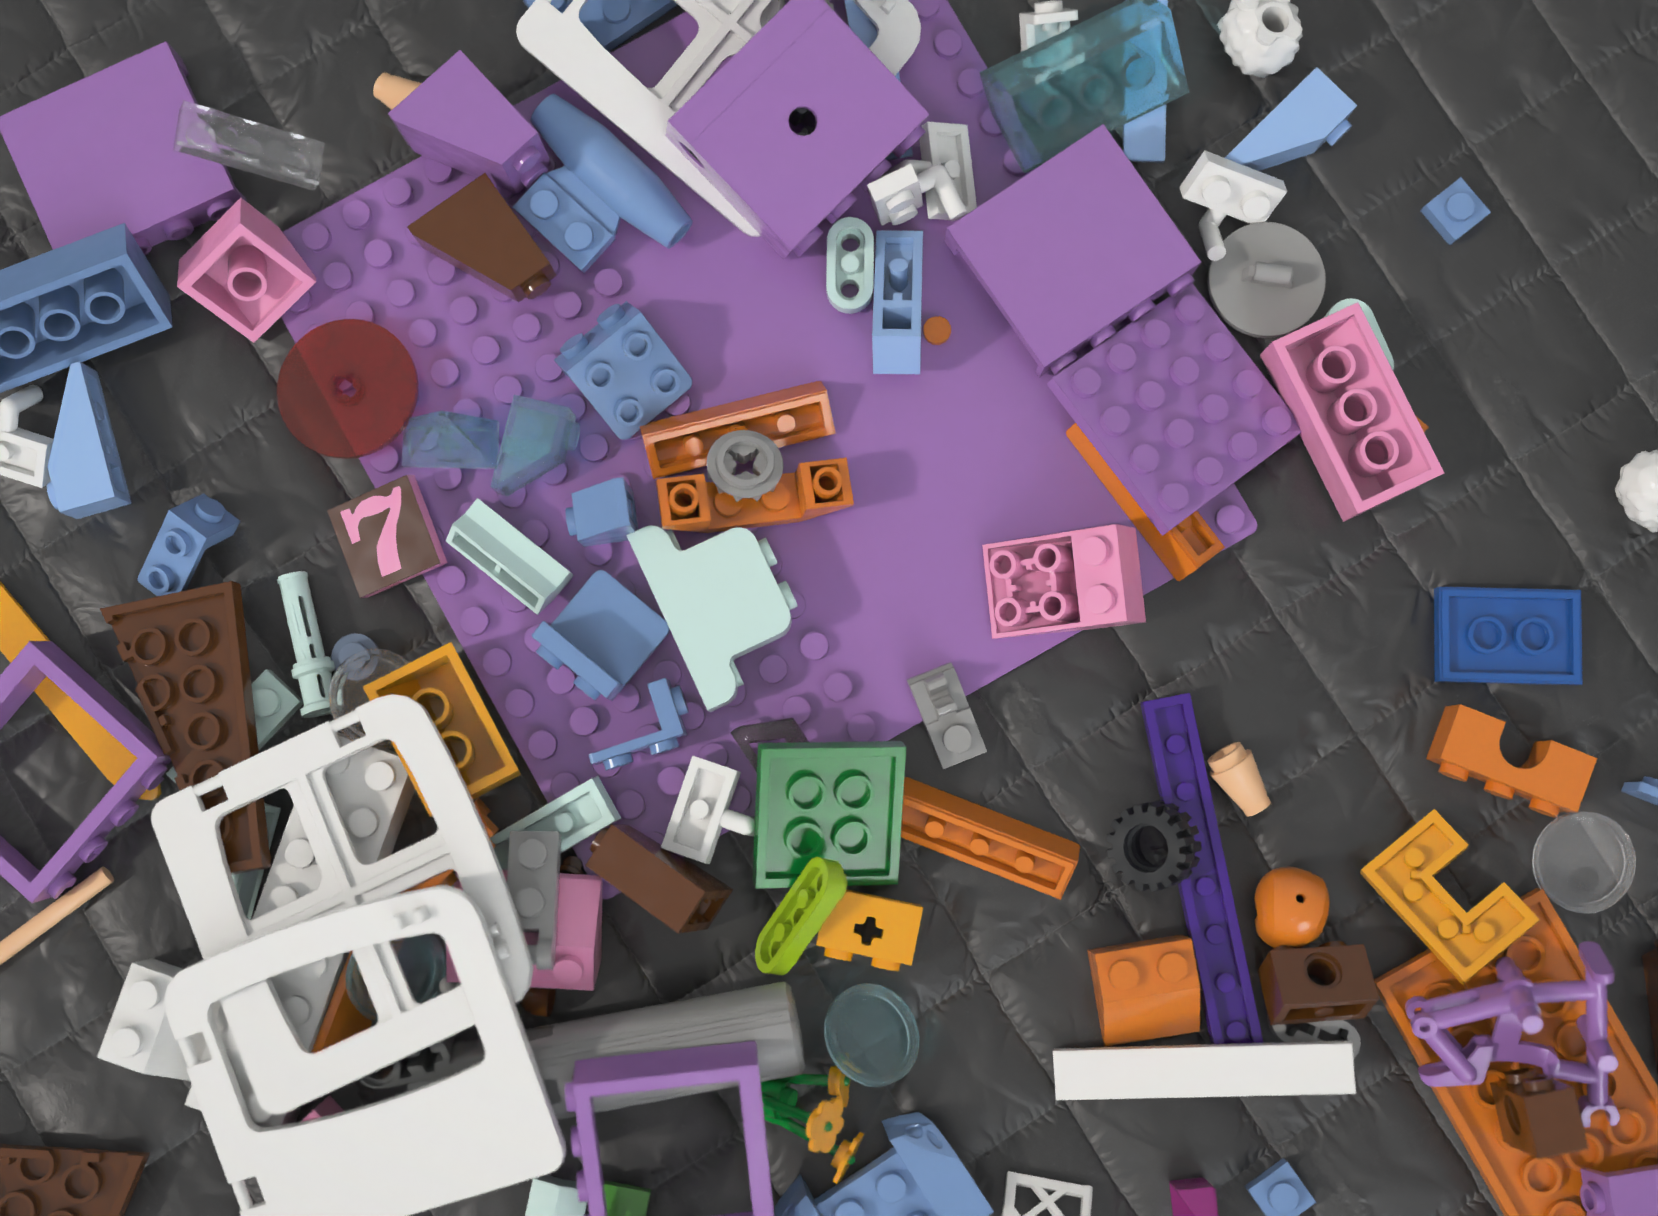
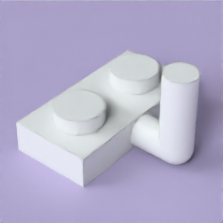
M926 122L921 126L926 132L919 138L922 160H903L885 172L880 178L910 163L916 175L935 165H943L948 170L969 213L977 208L968 126L965 124ZM935 188L926 191L928 219L950 220Z
M1205 150L1179 187L1184 199L1208 207L1198 226L1207 256L1212 261H1218L1226 254L1218 227L1226 215L1250 224L1266 222L1287 193L1283 180Z
M910 163L867 184L873 209L881 226L892 222L893 225H899L912 219L918 213L917 208L923 206L922 193L932 188H935L950 221L958 220L968 213L948 170L943 165H935L916 175Z
M29 385L2 399L0 402V475L43 488L51 482L48 462L54 439L18 428L19 413L43 399L42 390L36 385Z
M692 756L661 848L705 864H710L722 827L754 837L755 817L729 809L741 772Z

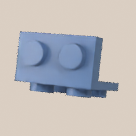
M627 301L622 305L614 304L603 311L597 318L598 324L585 335L580 333L567 340L560 348L562 354L554 359L564 374L579 388L612 431L623 440L632 437L640 430L639 426L649 423L692 386L690 375L641 311Z
M598 570L589 578L554 622L549 625L543 621L531 637L541 644L535 652L557 670L563 663L578 675L573 683L589 697L596 700L602 694L605 698L613 701L669 634L670 629L666 620L606 571Z

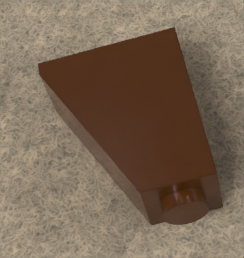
M486 173L407 226L422 248L517 302L526 297L534 299L540 296L551 286L550 280L557 276L550 262Z
M612 824L610 828H604L596 836L590 847V851L593 854L585 866L677 933L707 930L733 891L725 883L674 852L661 848V844L629 825Z

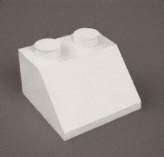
M153 958L131 964L97 1058L142 1074L190 1081L186 1067H188L178 1039L175 1040L164 1004L167 986L175 975L183 970L182 968ZM219 1000L215 1001L212 1008L215 1020L221 1006ZM203 1032L191 1035L200 1061L207 1044Z

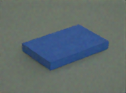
M1475 587L1434 588L1435 682L1582 685L1581 590Z

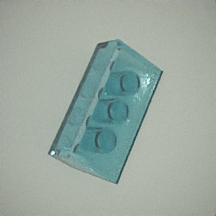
M1158 0L1124 1L979 72L991 113L1024 173L1039 167L1102 124L1110 132L1189 93L1171 9Z

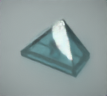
M437 411L404 419L403 467L498 469L499 421L447 411Z

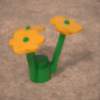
M842 1053L841 1057L838 1058L837 1066L830 1067L829 1075L802 1073V1075L761 1082L765 1121L780 1125L808 1141L809 1150L815 1153L820 1150L823 1153H829L834 1156L831 1166L837 1169L833 1182L836 1184L843 1179L849 1165L855 1162V1155L864 1137V1133L860 1131L852 1143L844 1139L840 1146L835 1144L836 1134L842 1130L844 1119L841 1117L843 1107H847L849 1100L851 1073L849 1070L850 1059L848 1053ZM791 1085L828 1086L829 1095L837 1096V1098H832L830 1101H821L819 1106L812 1113L796 1107L798 1091L791 1088ZM789 1117L807 1124V1127L802 1126Z

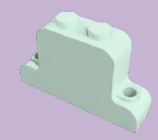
M650 525L626 535L707 710L711 713L728 705L735 699L738 687L744 685L734 660L786 635L792 623L790 610L798 607L787 581L777 584L770 567L777 564V560L766 537L757 541L751 531L736 527L689 549L682 550L671 529L665 531L658 526Z

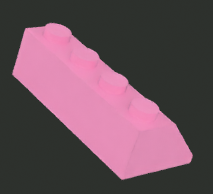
M1358 302L1273 341L1260 354L1281 398L1291 410L1301 430L1300 436L1343 522L1444 474Z

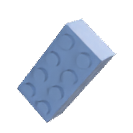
M125 223L0 270V393L70 367L72 363L86 361L173 327L170 296Z

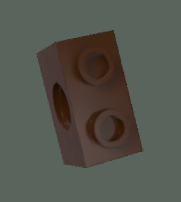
M1331 941L1319 947L1301 949L1299 947L1281 945L1269 951L1257 971L1270 1025L1362 1019L1367 1016L1379 1000L1364 944L1346 945L1343 941ZM1308 975L1318 977L1324 986L1314 983Z
M1520 1068L1505 1073L1506 1080L1490 1083L1505 1143L1537 1159L1589 1149L1574 1087L1554 1080L1552 1075L1536 1073L1534 1068Z

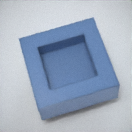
M1462 177L1420 210L1449 246L1491 213Z
M1284 1158L1244 1186L1265 1216H1298L1316 1203Z

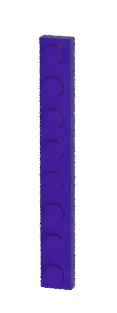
M1190 693L1141 702L1140 705L1160 801H1164L1165 805L1173 803L1179 806V813L1187 812L1191 817L1187 823L1190 827L1196 825L1199 834L1194 835L1195 841H1201L1202 850L1195 852V856L1200 858L1199 863L1196 867L1190 869L1193 873L1187 879L1182 880L1178 887L1189 938H1192L1200 993L1211 1044L1264 1043Z

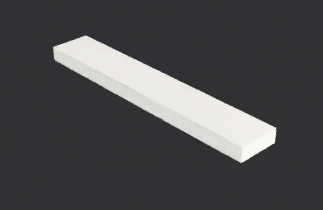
M1351 1041L1054 1048L1053 1050L1056 1100L1356 1094Z

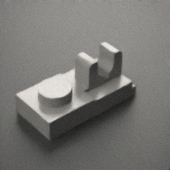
M951 662L906 679L942 769L987 752Z

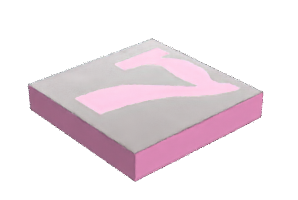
M405 475L327 510L360 598H368L448 563L415 475Z

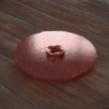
M335 320L309 331L289 351L278 377V406L287 428L301 443L311 450L324 456L339 459L364 457L389 445L407 426L417 403L418 375L414 361L406 347L387 329L365 320ZM344 380L348 383H353L354 389L357 390L352 397L343 394L342 389L339 387Z

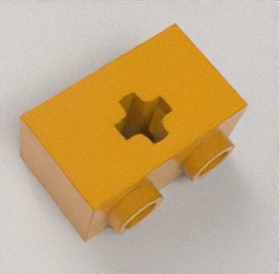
M846 889L843 898L839 900L818 932L816 945L825 947L824 956L852 961L853 953L872 957L871 966L899 971L901 963L912 966L923 906ZM866 917L875 918L876 927L882 929L881 936L872 935L870 942H863L861 933L854 930L855 923L864 924Z

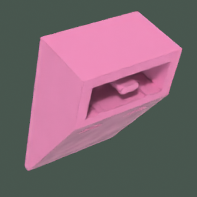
M1113 524L982 545L992 639L1098 629L1146 622L1136 528Z

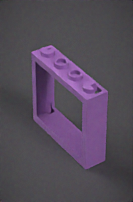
M29 641L0 675V730L47 676L134 754L137 759L41 871L33 866L0 835V875L31 903L52 897L57 899L66 888L74 885L77 878L73 874L84 862H91L105 849L108 842L104 838L115 826H122L136 813L139 805L135 802L146 789L150 791L164 780L162 776L168 770L166 766L171 761L168 755L163 754L155 734L52 641Z
M756 1041L575 1060L573 1082L565 1083V1101L567 1112L576 1111L578 1125L571 1126V1146L573 1157H582L584 1170L577 1171V1191L579 1202L588 1201L590 1214L583 1216H608L593 1097L739 1081L753 1211L713 1216H775Z

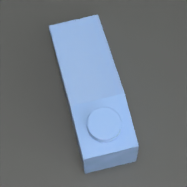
M1316 67L1225 158L1260 171L1312 154L1325 141L1333 146L1352 127L1347 119L1357 105Z
M876 230L872 328L873 374H920L923 231Z
M80 361L70 364L48 462L51 482L47 484V493L54 508L59 510V513L75 519L132 504L98 372Z

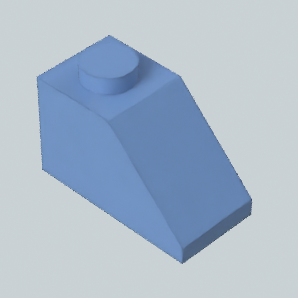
M624 477L614 478L571 493L573 507L565 509L568 532L570 536L577 535L578 542L583 547L628 541L626 535L634 533L639 529L634 492Z

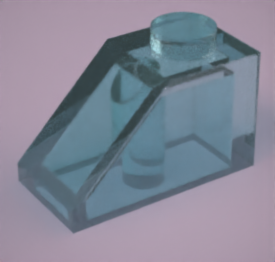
M513 396L490 486L496 493L508 497L565 462L567 451L575 450L580 434V423L575 422L576 416L571 408L523 396Z

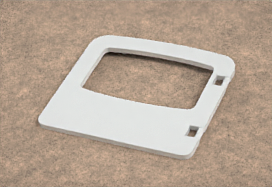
M439 885L384 897L313 917L241 943L188 966L176 974L167 986L164 999L166 1016L175 1040L178 1039L188 1066L186 1067L188 1076L228 1184H232L241 1209L239 1212L240 1216H408L549 1174L557 1170L565 1159L567 1152L565 1141L483 913L476 901L461 889ZM427 933H436L442 936L447 943L485 1049L484 1060L454 1075L372 1104L293 1124L267 1128L257 1126L250 1117L212 1012L215 1001L282 972L357 948ZM203 1032L211 1054V1058L202 1061L199 1060L191 1035ZM254 1176L257 1178L265 1200L256 1204L252 1203L244 1181Z

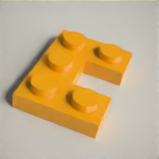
M1433 809L1363 867L1360 874L1458 981L1464 985L1537 924L1540 919L1505 882L1468 912L1452 898L1434 876L1462 854L1469 845Z

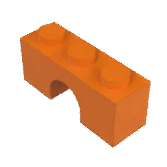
M1461 704L1445 706L1426 758L1440 765L1439 773L1463 782H1467L1468 776L1485 782L1483 790L1501 798L1512 800L1514 794L1530 800L1529 809L1550 817L1557 818L1559 812L1578 813L1597 761L1596 757L1553 740L1536 741L1526 762L1518 768L1514 767L1504 759L1500 750V737L1506 722Z

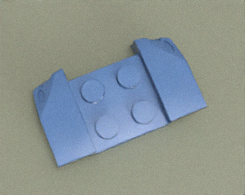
M920 1112L882 1120L881 1122L893 1148L814 1199L804 1179L799 1175L774 1208L775 1216H989L994 1212L942 1133L932 1121Z

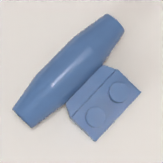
M556 94L549 95L537 106L530 121L564 166L547 173L544 172L513 208L577 268L585 273L614 242L621 218L668 249L676 245L685 236L692 226L693 220L659 176L603 124Z

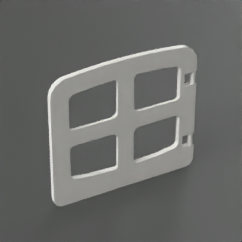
M535 0L517 24L516 34L522 47L743 233L752 237L761 236L665 135L667 121L707 82L726 58L734 56L762 28L760 17L772 0H673L697 21L699 30L694 40L653 88L645 87L580 22L579 12L588 0H573L563 13L550 4L552 0ZM853 0L877 29V38L869 49L895 76L912 56L920 41L921 24L915 7L909 0ZM804 128L801 132L808 135V131Z
M391 694L376 698L335 720L327 721L219 772L218 775L195 786L191 785L159 801L153 808L151 815L152 826L203 959L264 934L313 917L399 894L453 869L458 874L463 891L476 901L483 913L515 1004L523 999L531 985L533 963L508 885L487 831L469 790L431 716L423 705L410 697ZM361 721L366 735L342 746L337 732ZM392 740L412 771L437 823L438 830L434 835L372 864H364L355 853L326 781L325 771L329 766L381 741ZM223 786L228 800L206 810L201 796ZM285 788L290 793L321 871V883L313 892L250 920L244 914L227 862L219 829L220 822L228 813ZM391 940L354 949L352 951L377 1011L378 1022L375 1026L318 1053H312L305 1049L288 1019L270 977L244 987L219 999L258 1103L269 1114L278 1115L292 1111L476 1025L462 985L421 1004L413 997Z

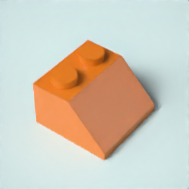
M1175 935L1087 950L1104 1047L1200 1031V983L1192 938L1184 935Z

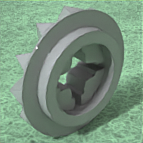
M750 430L732 431L718 438L711 446L707 455L708 479H711L717 486L719 494L725 492L732 495L737 502L742 498H754L758 501L763 494L769 491L774 492L777 483L782 477L783 458L776 444L765 435ZM756 457L752 470L754 474L745 471L741 475L737 474L734 476L737 465L735 461L745 464Z

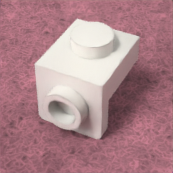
M1062 0L1036 2L1034 3V12L1019 13L1022 70L1030 72L1072 66L1070 21L1078 20V10L1063 8Z

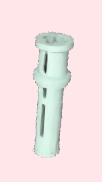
M298 571L279 576L277 583L280 586L287 624L297 661L293 665L291 672L293 679H298L304 703V707L300 709L302 718H312L344 709L343 700L337 699L331 673L335 669L334 661H331V657L325 656L307 579L308 573Z

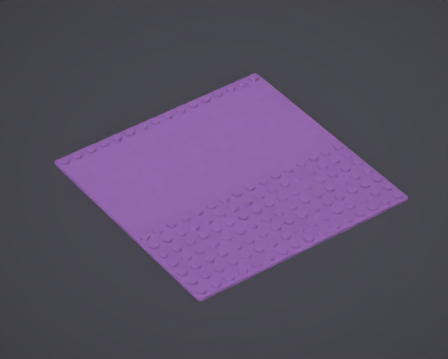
M829 0V3H833L834 12L849 27L844 0ZM909 0L918 13L921 33L920 41L914 53L899 70L901 84L930 114L920 126L926 122L965 124L968 126L976 204L979 207L1044 162L947 0ZM684 12L610 54L645 87L653 88L697 36L699 30L697 21L689 13ZM732 57L726 58V59L720 64V66L715 70V72L711 75V77L707 80V82H708ZM560 80L513 107L537 131L530 121L533 112L546 97L556 94L603 124L659 176L693 220V224L688 232L676 245L668 249L621 218L614 242L583 273L513 208L518 200L529 190L525 187L518 194L495 186L550 262L557 275L550 280L551 286L543 294L534 299L526 297L517 302L422 248L407 228L408 225L477 179L474 176L421 156L283 231L284 235L316 276V283L281 318L375 489L405 475H415L448 562L422 575L547 802L550 803L591 778L599 776L621 816V819L613 824L629 825L662 845L692 756L740 771L741 774L729 809L755 817L758 743L888 741L923 721L906 679L951 662L964 694L968 696L1082 631L992 639L982 545L1113 524L1136 527L1067 437L1066 431L1075 421L1047 386V383L1055 376L1054 373L1050 370L1041 377L1037 375L1036 369L1038 364L960 253L954 256L944 242L947 227L957 220L928 219L925 192L922 193L923 206L917 208L918 213L916 216L899 225H893L892 222L881 226L873 209L869 190L865 192L858 185L852 191L857 200L835 221L837 222L846 217H855L863 220L870 226L874 236V278L876 230L923 231L920 374H873L874 280L872 299L869 305L862 311L847 314L836 310L831 305L827 297L826 272L827 235L833 224L825 218L818 225L823 234L800 257L792 251L783 259L762 236L752 237L743 233L590 103ZM789 123L791 130L796 134L805 128L802 124L794 126ZM538 132L552 163L547 167L548 172L563 167L564 164ZM919 139L911 146L913 156L888 160L892 165L888 170L906 159L922 160ZM847 239L842 243V247L844 250L852 252L858 249L859 243L854 239ZM847 284L841 289V293L848 298L856 296L859 292L858 288L853 284ZM626 301L641 311L692 378L691 388L650 422L821 381L827 389L836 434L778 448L783 458L782 474L795 472L799 463L847 457L854 501L853 506L798 523L747 528L754 534L757 541L766 537L777 560V564L770 567L777 584L787 581L798 607L790 610L792 623L786 635L734 660L744 685L738 687L737 695L731 703L711 713L707 710L671 631H669V634L613 701L605 698L602 694L596 700L589 697L573 683L578 676L564 663L557 670L535 652L541 644L531 637L543 621L551 625L589 578L598 570L606 571L665 620L629 540L583 547L578 542L577 535H569L565 509L573 507L571 493L614 478L624 477L634 492L638 528L641 529L650 525L662 528L656 479L704 474L705 482H713L711 479H708L707 466L653 479L641 431L639 430L629 439H620L579 388L554 361L555 358L562 354L560 348L567 340L580 333L585 335L598 324L597 318L603 311L614 304L622 305ZM934 316L945 318L951 326L949 339L941 345L930 344L923 335L925 322ZM1127 318L1114 328L1119 332L1132 322ZM1089 344L1075 354L1080 359L1093 350V347ZM756 457L745 464L735 461L737 465L734 476L737 474L741 475L745 471L754 474L752 470ZM1234 483L1197 510L1225 546L1223 550L1251 535L1257 529V521ZM477 498L574 575L558 596L538 615L446 542L452 524L465 514ZM1136 528L1144 596L1174 577ZM673 530L682 550L689 549L725 532L699 533ZM667 678L670 680L672 688L681 686L689 713L681 715L687 735L677 738L679 747L656 755H651L650 749L646 748L631 753L632 763L607 771L603 763L598 765L591 764L589 754L662 730L649 692L648 683ZM722 827L720 836L730 830ZM602 830L572 847L577 857L581 859L582 866L587 875H598L585 865L593 854L590 851L591 844ZM603 879V899H610L621 893V891Z

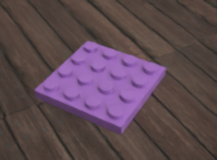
M1193 284L1174 297L1169 296L1156 305L1152 312L1143 314L1137 321L1127 325L1052 377L1047 383L1053 394L1162 536L1301 433L1289 407Z

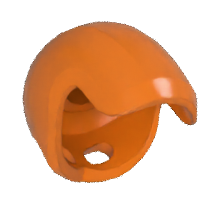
M1297 867L1275 868L1264 875L1255 891L1254 900L1257 917L1254 922L1256 932L1266 944L1274 948L1281 945L1302 948L1315 941L1323 931L1330 908L1329 892L1324 880L1309 871ZM1296 896H1301L1303 903H1299L1296 900Z

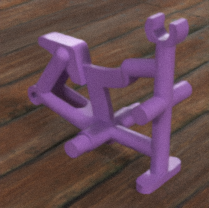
M1589 941L1579 944V956L1586 969V980L1533 983L1524 977L1521 969L1516 966L1512 958L1501 957L1495 963L1499 981L1497 983L1431 999L1421 996L1410 998L1405 1004V1011L1411 1020L1413 1033L1418 1038L1425 1039L1442 1059V1061L1418 1067L1421 1080L1431 1087L1478 1085L1485 1080L1490 1062L1509 1061L1527 1063L1542 1067L1544 1074L1552 1075L1553 1078L1587 1084V1096H1581L1577 1101L1584 1127H1590V1116L1598 1109L1605 1110L1610 1126H1617L1620 1120L1619 1112L1612 1098L1608 1095V1073L1616 1070L1618 1067V1060L1608 1043L1607 984L1614 981V969L1600 945ZM1586 1000V1014L1581 1015L1577 1019L1576 1024L1586 1043L1587 1064L1559 1059L1552 1046L1519 1041L1522 1030L1534 1034L1543 1027V1021L1540 1017L1541 1012L1537 1003ZM1416 1008H1422L1420 1011H1415ZM1497 1016L1492 1037L1490 1035H1474L1464 1048L1446 1029Z

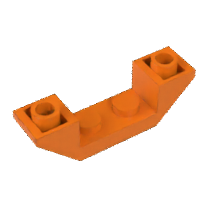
M847 457L799 463L795 472L782 474L774 492L769 491L763 494L758 501L754 498H742L737 502L732 495L725 492L719 494L714 482H705L704 474L661 478L655 481L662 529L713 533L727 531L736 527L747 529L798 523L854 505Z

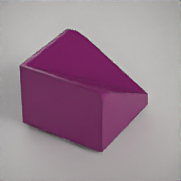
M1204 1177L1169 1181L1173 1216H1219L1216 1189Z

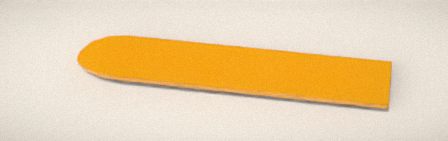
M0 581V651L11 663L29 641L50 640ZM46 676L34 692L104 776L115 785L135 762L137 757ZM160 784L150 791L146 789L139 799L152 801L159 798L162 794Z

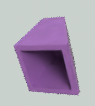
M461 50L388 113L408 146L415 153L476 178L486 173L495 186L518 194L525 187L529 189L544 172H548L547 167L552 164L538 132Z

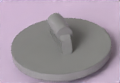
M1274 222L1249 224L1237 229L1225 238L1223 243L1226 254L1218 261L1211 260L1207 277L1210 299L1221 318L1237 331L1258 338L1281 337L1302 327L1317 311L1324 296L1326 284L1322 259L1310 240L1299 231Z

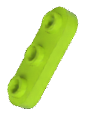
M815 857L808 862L759 934L755 948V960L761 972L774 975L787 974L797 963L815 934L819 932L822 924L836 904L843 898L847 889V878L838 861Z

